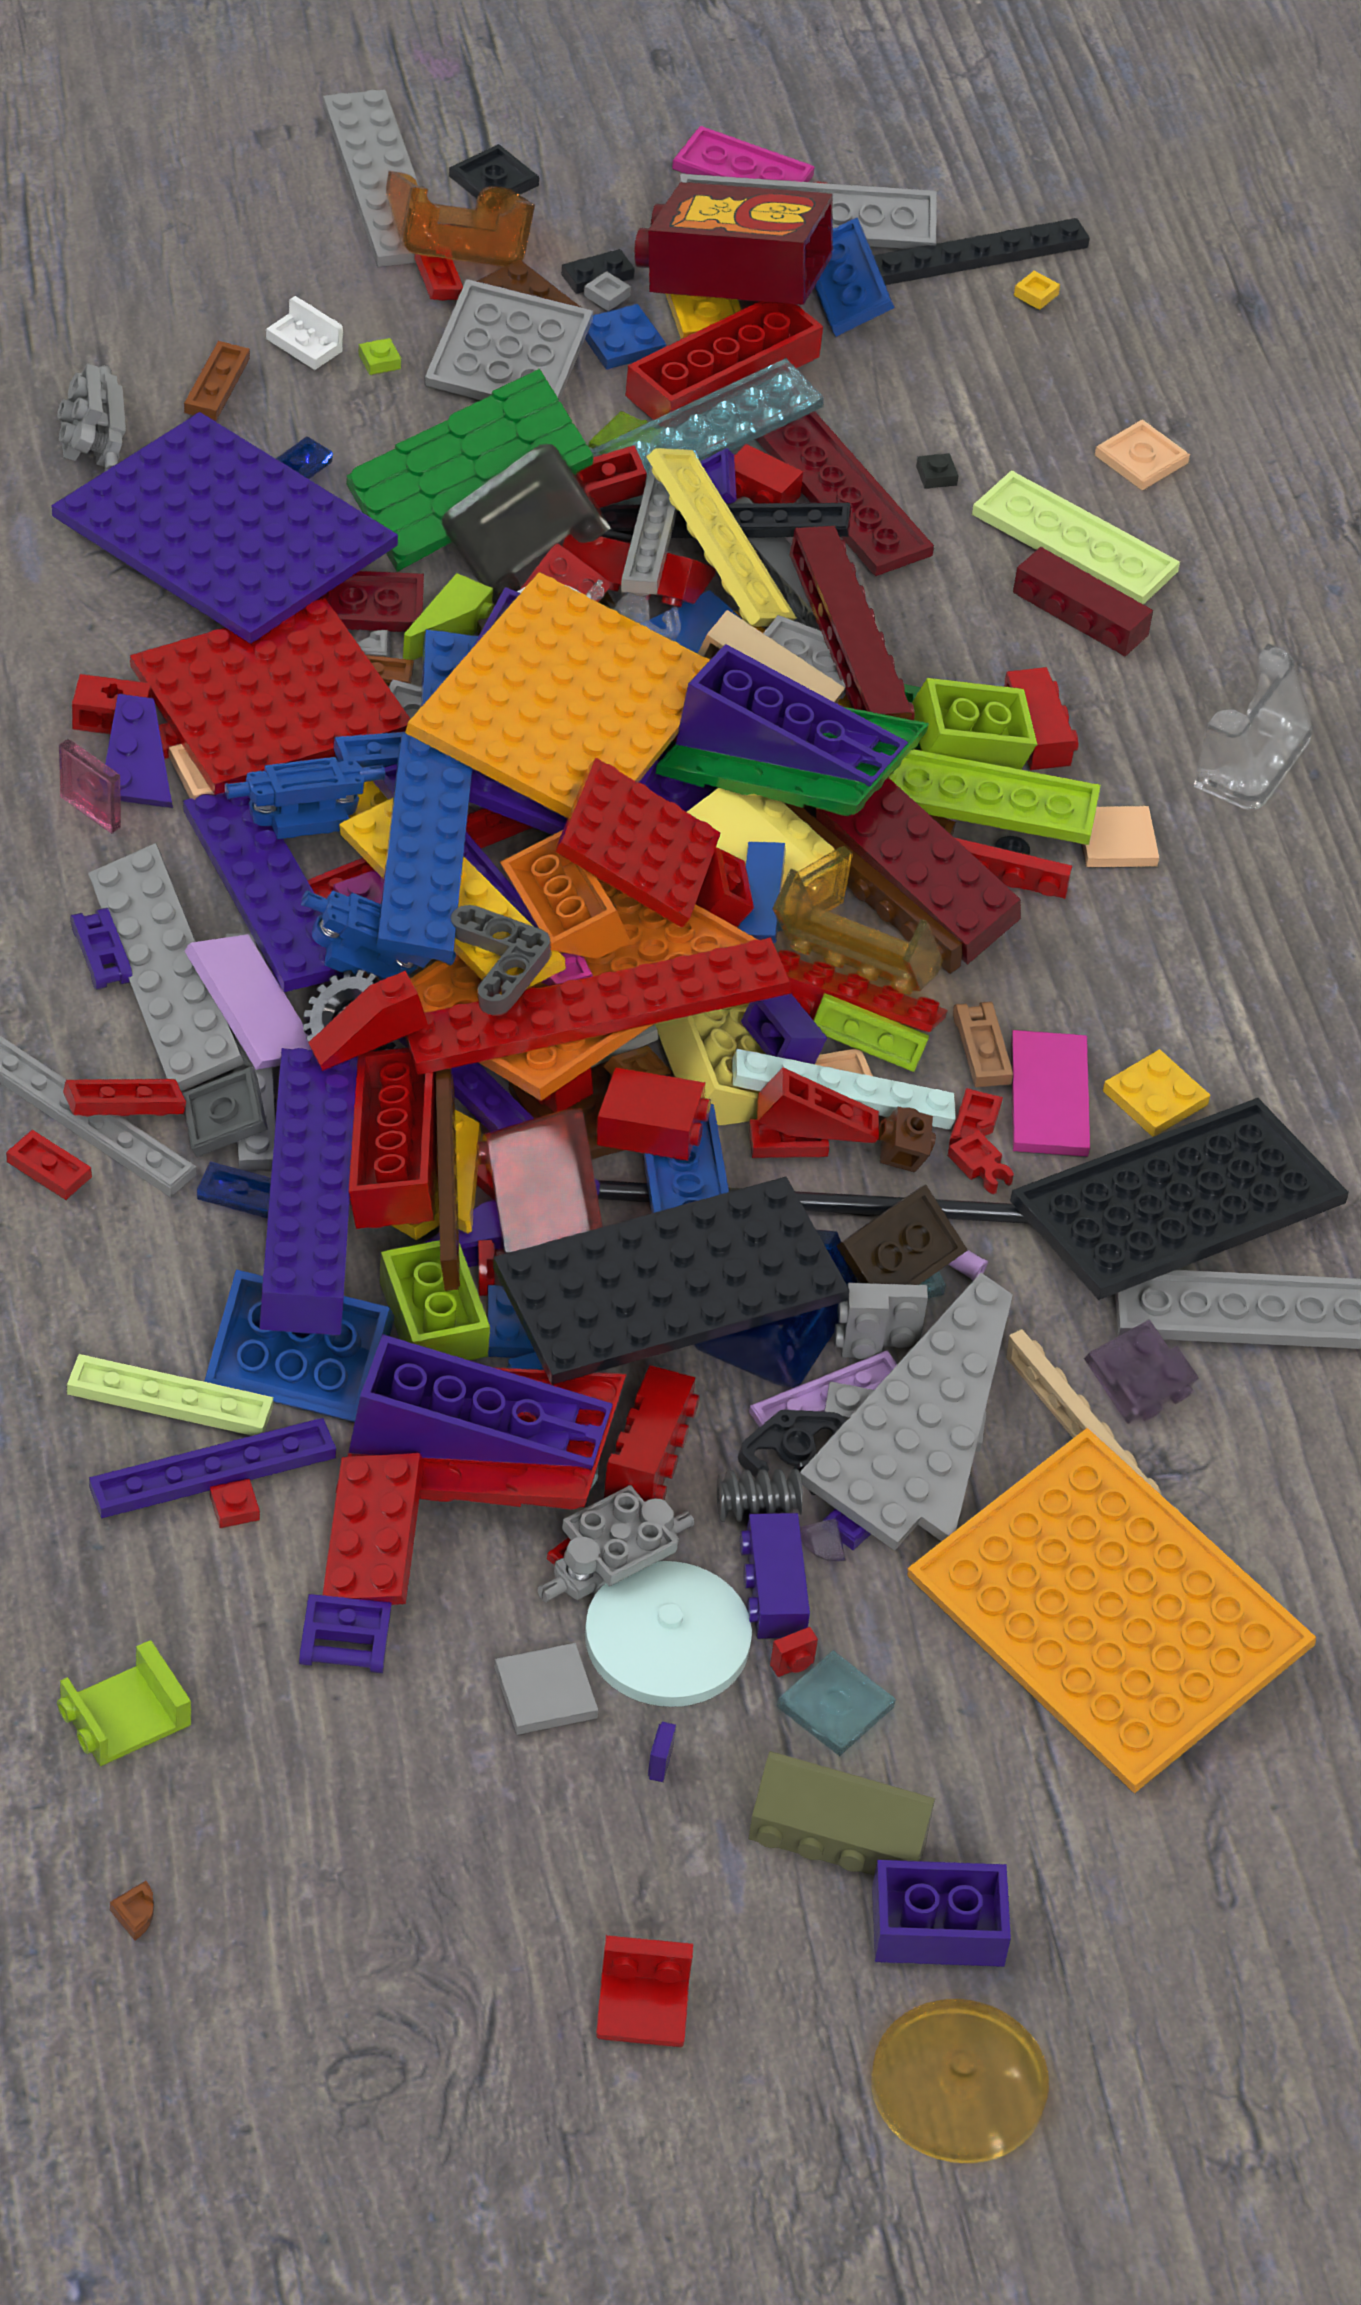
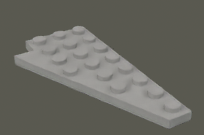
M980 1273L801 1470L802 1485L894 1551L917 1525L940 1541H943L956 1531L1013 1294L983 1273Z

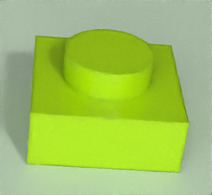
M391 338L359 344L358 354L369 375L401 369V357Z

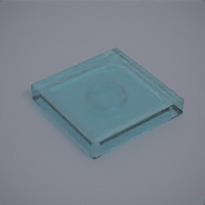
M833 1650L778 1698L777 1707L834 1753L841 1756L894 1708L896 1699Z

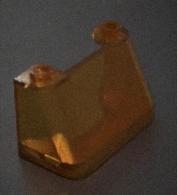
M396 171L388 172L386 182L387 199L401 244L408 251L419 255L503 267L518 259L521 261L524 259L535 205L510 188L491 186L479 193L475 209L434 204L427 198L428 189L424 186H418L416 180L411 175Z

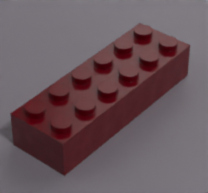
M889 777L886 778L882 787L872 794L866 801L865 806L855 815L844 816L816 808V818L821 824L962 943L961 959L967 965L1021 919V899Z

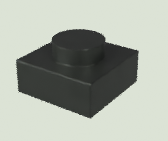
M950 453L917 456L916 468L924 489L957 486L958 473Z

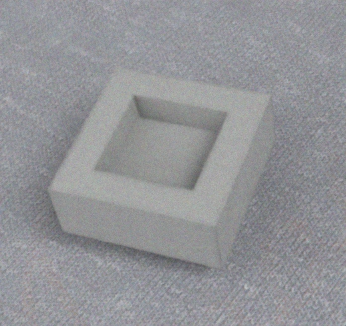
M606 271L585 285L584 296L605 310L610 311L630 297L631 286Z

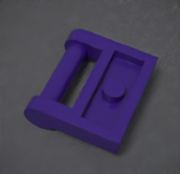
M309 1594L299 1665L312 1666L313 1662L368 1667L370 1672L383 1673L392 1603ZM323 1639L373 1645L372 1651L317 1646L315 1645V1640Z

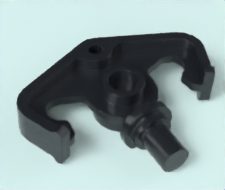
M780 1410L744 1440L738 1453V1461L756 1479L760 1469H764L768 1473L769 1468L766 1461L759 1460L755 1456V1451L758 1449H774L783 1462L795 1466L793 1469H798L801 1472L815 1456L816 1445L813 1436L822 1429H829L834 1435L846 1422V1419L835 1412Z

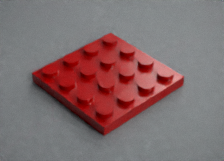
M595 757L588 767L554 852L683 928L691 917L714 854V847L717 845L721 833L707 822L701 821L682 810L677 804L669 802L654 793L646 785L634 781L619 772L614 766L606 764Z

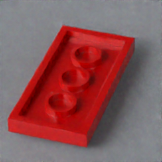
M420 1453L341 1458L322 1595L391 1602V1605L406 1604L424 1460Z

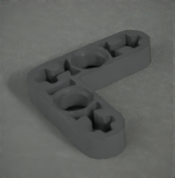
M474 905L458 907L451 915V922L456 928V939L501 956L479 984L478 998L479 1007L487 1014L498 1015L507 1012L549 961L552 955L550 936L542 929ZM497 932H508L511 934L505 939H495L492 937ZM515 967L525 970L519 975H508L505 973L508 969Z

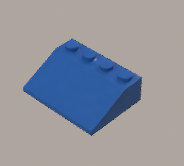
M236 1269L204 1382L273 1397L274 1403L355 1423L360 1395L382 1334L390 1336L395 1316L390 1307L344 1296L341 1335L260 1330L263 1276Z

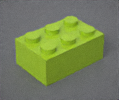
M927 678L912 702L915 712L914 721L929 723L927 733L919 742L921 751L1021 770L1037 746L1024 689Z
M440 1240L381 1252L379 1282L387 1305L395 1316L394 1325L400 1340L466 1360L488 1357L490 1325L460 1243L459 1290H444L440 1262Z

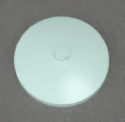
M657 1561L611 1586H608L607 1583L603 1585L591 1601L585 1628L588 1655L597 1672L607 1683L632 1699L651 1705L667 1707L700 1703L715 1697L727 1689L738 1678L746 1665L752 1637L748 1611L739 1595L729 1584L708 1570L675 1561Z

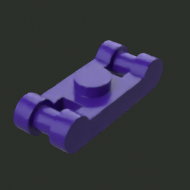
M97 909L96 914L84 916L83 913L71 915L72 931L81 947L91 974L94 989L106 988L107 983L117 981L120 984L130 983L129 977L132 976L131 966L109 909ZM110 963H114L115 967H110L104 969L103 965Z

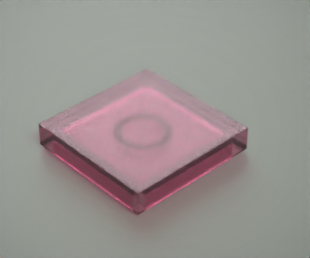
M65 740L59 745L60 797L111 834L121 828L120 775L72 740Z

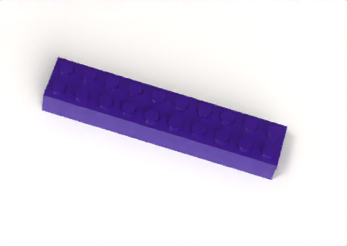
M304 1048L281 1049L260 1330L341 1335L350 1199L349 1179L358 1056L322 1071L312 1050Z

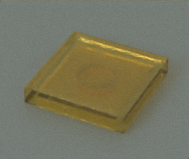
M845 846L837 848L789 876L783 915L786 918L785 931L789 935L844 903L852 852Z

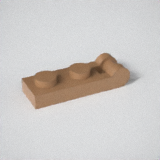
M980 1002L979 1006L968 1007L967 1004H955L953 1008L954 1022L960 1032L974 1086L986 1087L1012 1084L1013 1072L993 1003Z

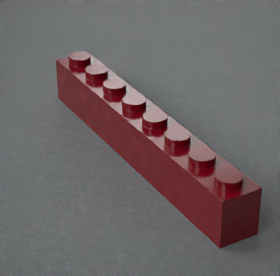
M835 526L795 528L790 557L820 631L823 634L827 648L830 650L833 663L835 662L836 664L835 668L840 680L842 681L843 679L845 692L852 709L914 720V706L906 698L904 682L896 674L893 656L888 655L884 634L882 631H878L874 610L868 607L865 599V589L863 585H859L856 578L855 565L849 561L846 554L845 541L843 539L840 540Z

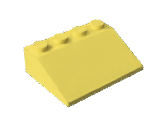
M718 788L687 811V813L701 821L707 822L721 834L716 847L744 860L745 866L748 842L785 843L786 855L780 912L782 914L835 893L847 860L789 809L784 802L756 794L742 795Z
M749 1003L655 1023L674 1076L676 1078L706 1082L705 1098L711 1099V1104H714L717 1125L748 1122L750 1119H757L758 1093L760 1091L733 1086L732 1058L736 1049L766 1054L741 1023Z

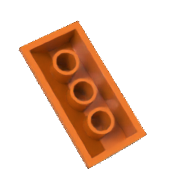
M563 830L500 862L538 928L544 930L550 936L551 950L599 959L631 942L616 908L597 877L554 852Z

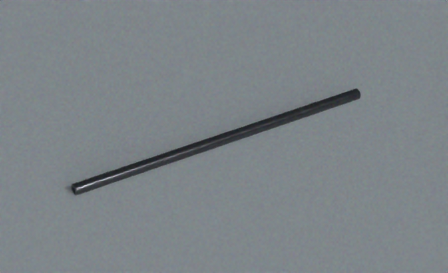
M525 1176L524 1195L555 1197L535 1176ZM597 1180L600 1183L599 1195L590 1198L650 1202L647 1183ZM729 1188V1192L742 1188ZM795 1191L805 1211L881 1215L905 1198ZM936 1199L948 1219L1030 1224L1011 1203Z

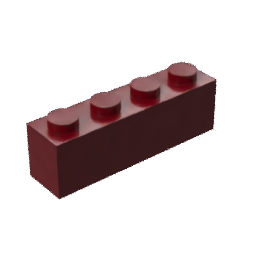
M1039 547L1017 567L1013 588L1014 594L1126 657L1149 636L1153 615L1152 609L1043 547Z

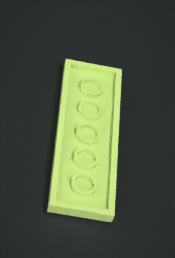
M1012 470L973 504V516L1036 550L1039 547H1043L1143 605L1179 570L1180 561Z

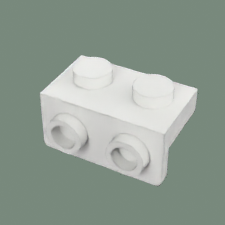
M294 296L289 300V314L266 329V339L316 370L342 352L343 326L312 305Z

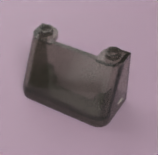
M543 444L534 448L454 505L444 514L441 523L447 536L477 581L493 588L492 603L496 605L505 587L514 591L520 590V582L515 575L516 572L569 534L577 541L586 543L598 539L611 529L579 474L561 452L551 444Z

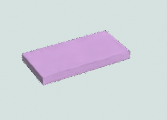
M249 934L192 942L185 949L186 955L256 1070L280 1066L282 1048H304L311 1050L306 1039L308 1035L303 1030L302 1021Z

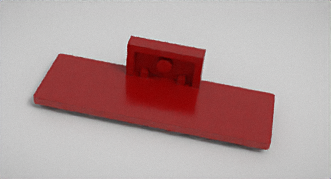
M779 950L777 952L790 981L791 994L812 1020L815 1017L824 993L885 1018L926 1032H931L946 1018L948 1010L939 1007L940 1003L934 999L927 997L915 999L904 995L905 991L892 985H884L882 988L869 983L870 979L863 975L849 973L847 976L835 972V967L828 963L816 961L812 964L800 960L801 956L789 950Z

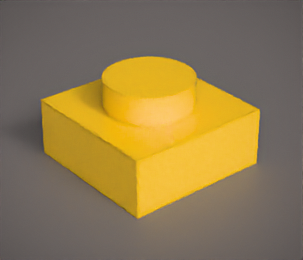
M1034 270L1015 285L1014 296L1040 310L1059 295L1060 284Z

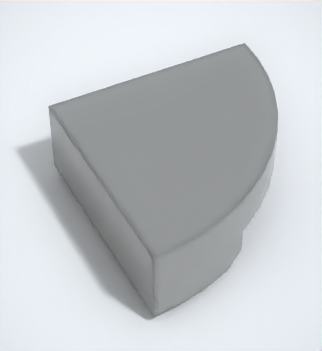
M387 630L371 632L369 637L360 642L357 641L365 655L387 657Z

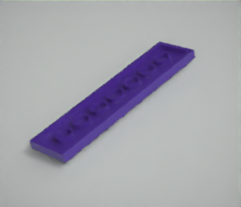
M221 793L217 795H201L196 800H193V798L183 800V811L283 992L330 981L329 978L335 975L339 978H344V973L324 965L326 948L317 944L312 937L313 925L321 913L302 906L301 901L307 890L312 893L314 891L284 839H277L272 826H261L253 822L249 807L251 799L248 796L227 799L226 794Z

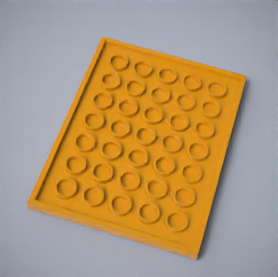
M539 572L410 719L405 733L568 818L588 767L595 757L606 764L614 766L619 772L639 783L678 734L688 683L710 659L681 646L679 643L652 631L648 627Z
M1088 1428L1084 1429L908 1567V1577L1134 1794L1314 1647L1316 1643V1636Z

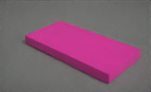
M699 126L673 159L672 169L693 175L809 182L814 176L815 166Z
M1013 1030L1011 1036L1013 1151L1088 1157L1090 1151L1087 1035Z

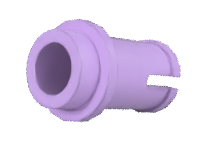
M968 1250L948 1265L974 1281L980 1273H984L988 1261Z

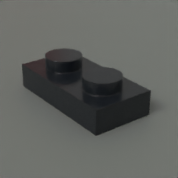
M618 249L562 264L561 275L574 293L578 294L584 292L585 285L606 271L621 281L634 279L635 268L622 250Z

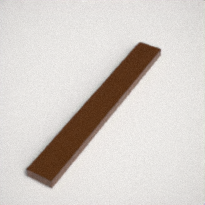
M452 1068L436 1071L440 1262L445 1291L459 1290L455 1087Z

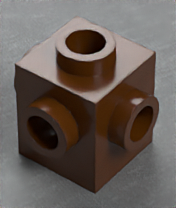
M898 1106L887 1119L884 1118L879 1126L878 1140L881 1141L880 1163L916 1172L928 1159L935 1145L936 1134L932 1131L933 1116L920 1113L914 1108Z

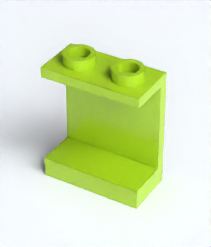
M151 1640L136 1646L135 1667L77 1692L68 1677L60 1680L61 1698L57 1700L59 1712L66 1723L72 1721L77 1729V1738L81 1748L86 1754L92 1753L100 1767L191 1725V1700Z

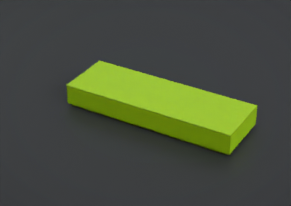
M824 993L813 1019L826 1037L912 1072L915 1071L929 1038V1035L826 993Z

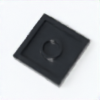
M499 144L449 167V177L489 209L539 186L540 177Z

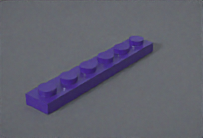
M319 1418L89 1477V1488L102 1519L210 1491V1486L245 1479L253 1480L336 1458V1447L324 1418Z

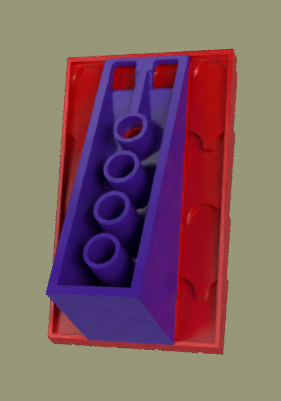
M382 1334L360 1395L347 1457L420 1453L424 1460L420 1499L440 1502L463 1500L514 1507L528 1504L571 1510L585 1507L626 1374L592 1373L551 1385L544 1370L489 1367Z

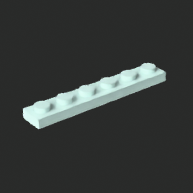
M736 1049L732 1058L733 1086L761 1091L784 1067L879 1111L880 1116L889 1117L899 1106L902 1108H914L920 1113L933 1116L932 1126L951 1130L956 1120L954 1093L741 1049Z

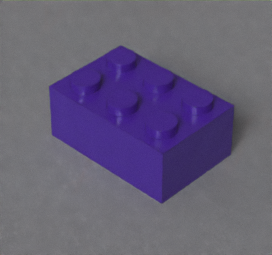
M877 1860L872 1886L875 1962L1005 1966L1011 1941L1007 1864Z

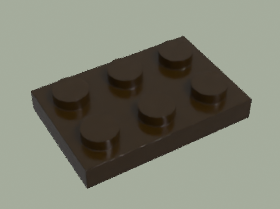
M927 1185L918 1188L836 1245L859 1283L919 1285L968 1251Z

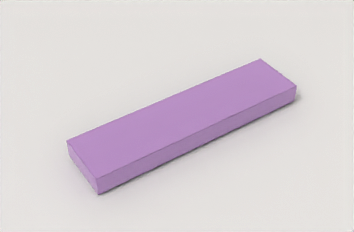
M888 1350L750 1405L749 1413L758 1426L761 1427L780 1410L824 1412L830 1381L875 1390L897 1366V1363Z

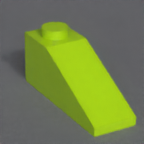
M456 573L404 633L403 659L416 660L423 657L426 629L474 635L477 632V620L489 618L495 607L492 604L493 588Z

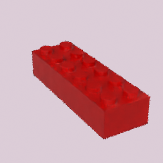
M759 301L628 365L625 396L665 431L670 432L819 358L823 326L797 304Z
M409 1048L372 1051L358 1056L349 1179V1196L356 1229L381 1228L390 1225L420 1224L434 1221L438 1154L436 1072L418 1075Z

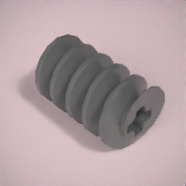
M764 1469L758 1471L755 1481L749 1470H743L739 1481L733 1470H727L723 1482L718 1475L717 1507L721 1522L726 1521L729 1510H733L737 1522L742 1521L745 1510H749L750 1514H760L761 1510L765 1509L767 1514H776L777 1509H782L783 1513H792L793 1509H798L799 1514L801 1515L802 1479L798 1469H792L787 1480L781 1469L774 1471L771 1481L767 1471Z

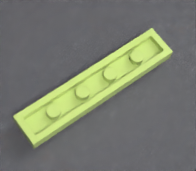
M81 1354L77 1357L67 1383V1395L251 1436L265 1432L273 1409V1397Z

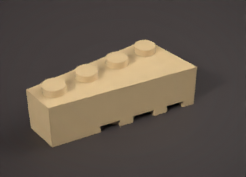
M728 610L708 632L698 652L699 655L711 660L727 644L835 703H838L845 687Z

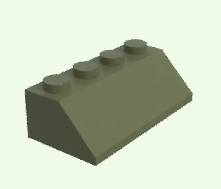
M769 1751L752 1814L748 1839L759 1842L768 1848H780L798 1853L809 1860H822L836 1864L851 1872L860 1871L875 1875L877 1860L921 1861L926 1846L935 1798Z

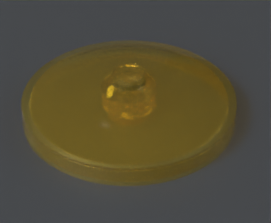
M944 1999L919 2005L905 2012L889 2026L875 2052L871 2085L874 2101L880 2115L888 2127L907 2145L939 2160L955 2163H977L1006 2155L1031 2136L1038 2126L1046 2106L1049 2091V2075L1045 2058L1036 2040L1013 2017L981 2002L964 1999Z

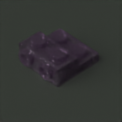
M1150 1319L1091 1351L1084 1358L1127 1424L1139 1417H1142L1144 1422L1159 1414L1164 1409L1162 1404L1169 1400H1172L1174 1404L1183 1401L1194 1392L1191 1386L1199 1379L1178 1346L1169 1349Z

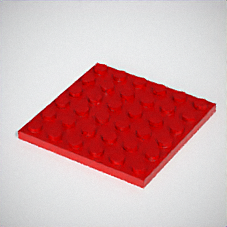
M326 598L313 601L251 644L224 627L130 655V666L140 682L151 683V698H154L155 705L167 723H169L178 740L215 795L225 792L226 783L246 782L247 773L264 771L265 765L336 757L334 752L335 737L405 732L407 724L411 719Z

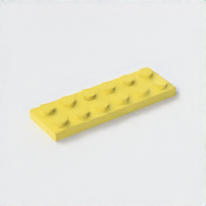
M655 448L646 456L652 466L653 475L658 481L663 483L668 491L671 504L681 512L686 520L687 530L705 551V559L720 575L723 588L728 594L733 596L740 608L739 613L743 620L753 627L769 626L777 615L794 621L797 617L693 450Z

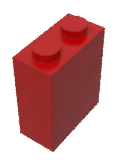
M615 1067L598 1114L597 1145L688 1161L692 1147L700 1145L703 1130L701 1121L707 1122L710 1113L711 1099L705 1098L706 1082Z

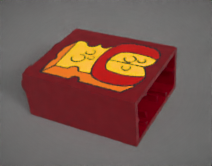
M680 182L666 204H655L650 228H639L635 240V264L638 268H649V292L804 305L833 255V194Z

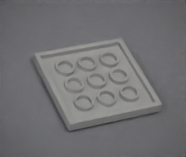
M466 279L426 373L425 386L482 400L491 396L493 390L540 369L560 402L592 323L593 311Z

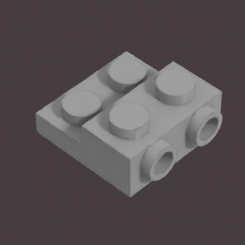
M848 1283L847 1287L850 1290L848 1301L838 1303V1323L842 1324H835L834 1347L841 1348L843 1358L866 1359L881 1353L883 1346L905 1348L914 1347L921 1339L927 1306V1285Z

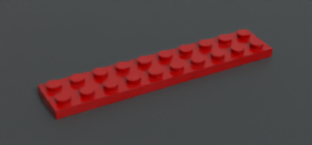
M772 939L752 940L744 944L715 948L711 951L688 956H678L674 959L652 964H641L637 967L615 972H604L600 975L578 980H568L551 986L531 988L523 992L511 1009L498 1015L487 1014L479 1007V1001L424 1012L428 1026L406 1035L405 1038L417 1074L422 1075L791 994L790 981Z

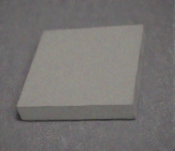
M576 1643L495 1659L494 1668L516 1735L598 1718V1707Z

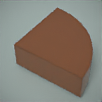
M147 1881L142 1882L110 1902V1911L134 1941L146 1932L154 1914L153 1892Z

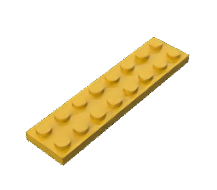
M393 798L339 824L340 835L383 879ZM463 856L458 907L463 905L478 906L533 926ZM497 932L492 937L495 939H505L511 934L508 932ZM455 938L454 952L483 980L501 956ZM551 950L552 955L549 961L527 989L566 969L565 958L559 951ZM515 967L508 969L505 973L508 975H519L525 970Z

